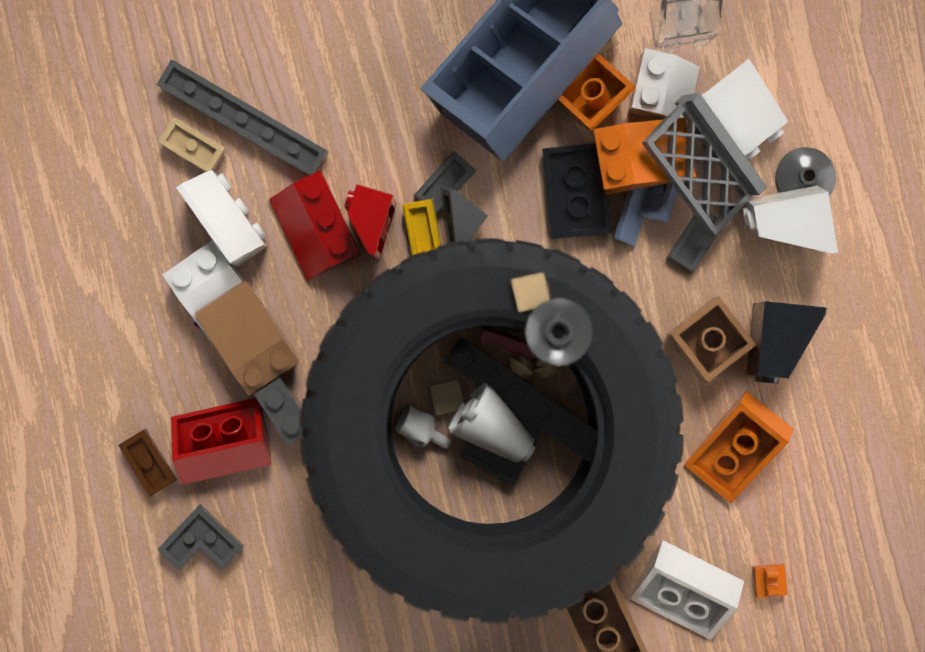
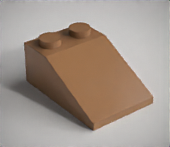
M246 279L194 313L248 396L300 362L296 350Z

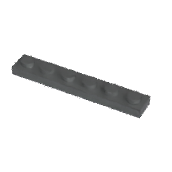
M172 59L156 84L159 88L307 175L317 172L328 154L326 149Z

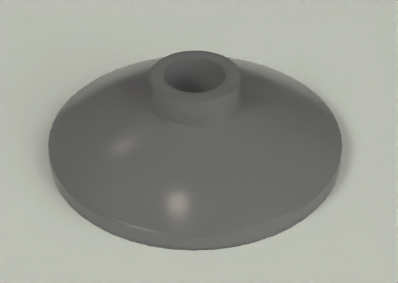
M810 147L797 148L787 153L779 162L775 176L776 185L780 193L818 185L828 191L830 196L836 183V172L832 161L822 151ZM805 171L812 172V181L804 179L803 174Z
M557 298L541 303L533 310L527 321L526 339L530 349L539 359L549 364L565 365L578 360L587 351L592 340V323L588 314L580 305L568 299ZM557 325L564 328L565 333L562 338H555L552 334V329Z

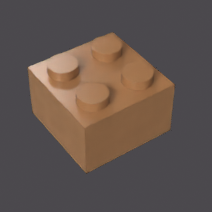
M720 296L713 297L666 333L702 382H709L756 346V343Z

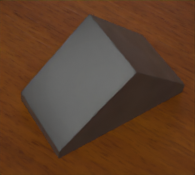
M442 187L447 244L458 241L469 242L488 215L456 190Z

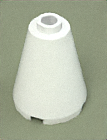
M485 382L480 384L469 394L472 399L466 405L462 403L449 424V432L455 437L515 463L521 460L527 461L535 450V446H533L534 438L494 389Z

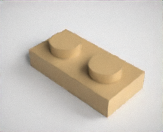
M174 116L158 140V143L205 172L209 170L214 171L227 150Z

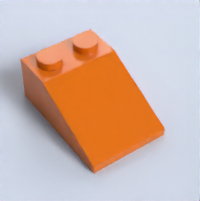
M677 118L676 132L687 133L685 118ZM663 120L623 123L594 129L606 195L671 183L641 143ZM661 135L654 142L661 153H667L668 136ZM676 137L675 154L686 155L685 137ZM675 159V172L679 177H685V159ZM693 160V178H697Z
M746 390L688 458L684 466L729 503H732L789 443L794 429Z

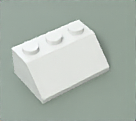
M209 170L176 187L230 264L239 267L267 247L264 239L268 236L258 222L252 225L246 216L250 213L249 209L240 197L236 200L229 192L233 187L223 173L217 175L213 170Z
M662 540L650 556L631 594L630 600L711 640L738 608L744 581Z

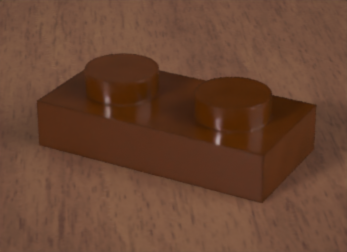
M147 429L140 431L118 445L149 497L178 480Z

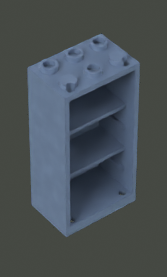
M496 0L420 89L441 115L500 161L504 162L621 27L622 21L618 15L619 8L612 0Z

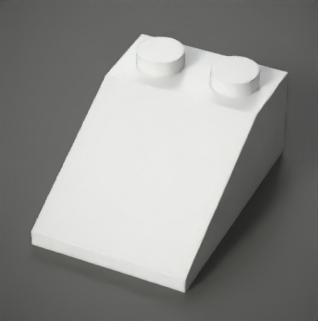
M212 240L163 274V277L179 301L211 341L194 313L244 281L236 267L228 262Z

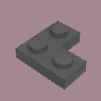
M200 504L157 550L178 570L199 549L205 552L223 569L245 545Z

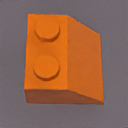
M597 53L557 99V102L581 127L592 131L636 89V86Z

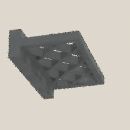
M700 93L682 95L674 103L676 107L641 143L709 235L716 236L753 195H760L767 186ZM681 114L687 120V133L676 132L677 118ZM661 135L668 136L667 153H661L654 144ZM676 137L686 138V155L675 154ZM694 138L700 139L703 142L704 157L694 156ZM675 159H685V177H679L675 172ZM693 160L704 161L703 179L693 178ZM712 162H717L721 167V180L711 179ZM692 182L703 183L702 200H696L692 195ZM711 184H720V202L710 201ZM728 185H734L740 193V197L734 203H728ZM710 205L719 206V219L714 224L709 218Z

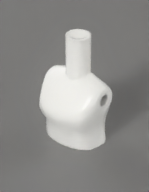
M410 404L403 408L397 419L395 432L401 434L407 442L418 447H425L430 441L443 449L449 447L451 439L435 430V418L433 415L419 411Z

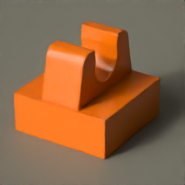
M783 563L753 566L754 589L757 598L787 595L786 571Z

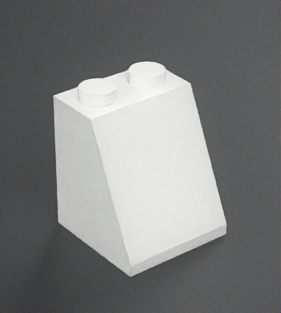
M749 59L702 95L748 161L761 151L757 146L767 139L769 143H772L784 133L781 127L788 120Z
M818 185L750 198L746 203L747 207L742 208L745 226H748L749 230L755 232L759 237L831 254L838 253L829 193Z

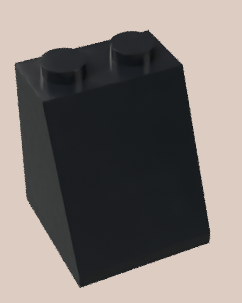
M768 301L753 303L750 337L756 343V346L748 353L746 375H754V382L779 384V378L789 379L825 317L827 307Z

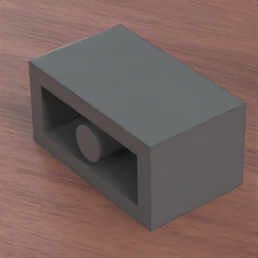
M284 377L278 378L254 394L287 445L303 437L302 427L300 426L302 404Z

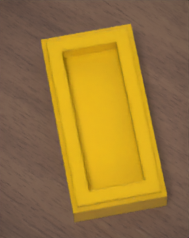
M433 198L402 204L412 255L422 251L428 252L442 245Z

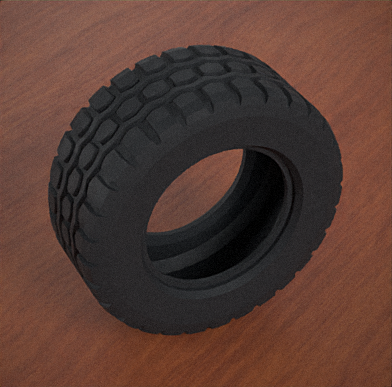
M497 238L477 239L476 241L452 242L437 246V249L428 252L422 251L401 261L399 265L391 270L387 269L367 284V288L360 294H356L340 312L341 316L337 319L336 323L331 325L319 346L320 351L317 358L313 360L305 384L307 387L306 396L302 399L300 426L302 427L303 438L300 439L302 463L306 467L309 476L306 478L312 500L314 504L319 506L322 512L320 518L333 540L340 542L344 547L342 552L359 570L364 569L371 575L370 580L389 594L397 593L404 597L403 602L426 612H429L431 609L441 611L442 617L454 620L468 621L469 618H479L481 623H507L509 618L519 617L521 621L546 616L548 610L555 607L559 611L571 607L584 600V594L592 590L596 593L607 586L617 577V570L622 566L628 567L645 548L642 543L647 536H653L665 515L662 509L666 501H671L679 477L675 473L677 463L682 462L684 435L680 434V424L684 422L681 395H677L675 384L678 381L670 357H665L662 349L663 342L651 322H646L641 315L642 310L634 300L624 291L620 292L613 285V281L593 267H587L580 263L579 259L559 250L552 251L543 248V245L520 240L512 242ZM544 272L550 300L561 298L577 303L586 311L592 323L593 333L589 348L578 360L567 364L581 387L587 408L588 425L597 431V444L592 465L582 458L576 474L562 493L544 508L527 517L494 524L475 523L453 517L425 500L406 478L398 462L391 428L392 411L398 388L407 371L418 357L429 347L451 334L479 327H502L526 334L527 321L534 309L518 312L511 280ZM557 325L552 329V334L555 338H562L565 331L562 326Z

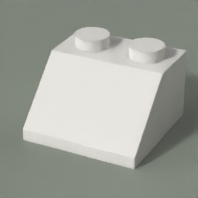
M645 48L640 56L634 83L636 89L632 92L628 113L664 120L676 107L674 103L682 95L694 94L700 67L674 54Z

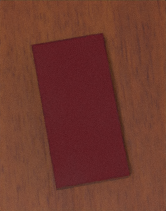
M484 327L480 339L481 342L533 360H538V357L530 349L527 340L490 327Z

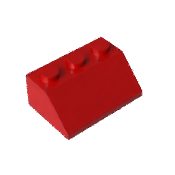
M321 170L292 183L269 199L307 281L362 256Z
M356 184L354 191L349 190L344 208L348 211L347 215L369 255L374 260L380 261L397 203L392 194Z
M256 398L171 417L172 462L182 485L272 465L270 442L263 410Z

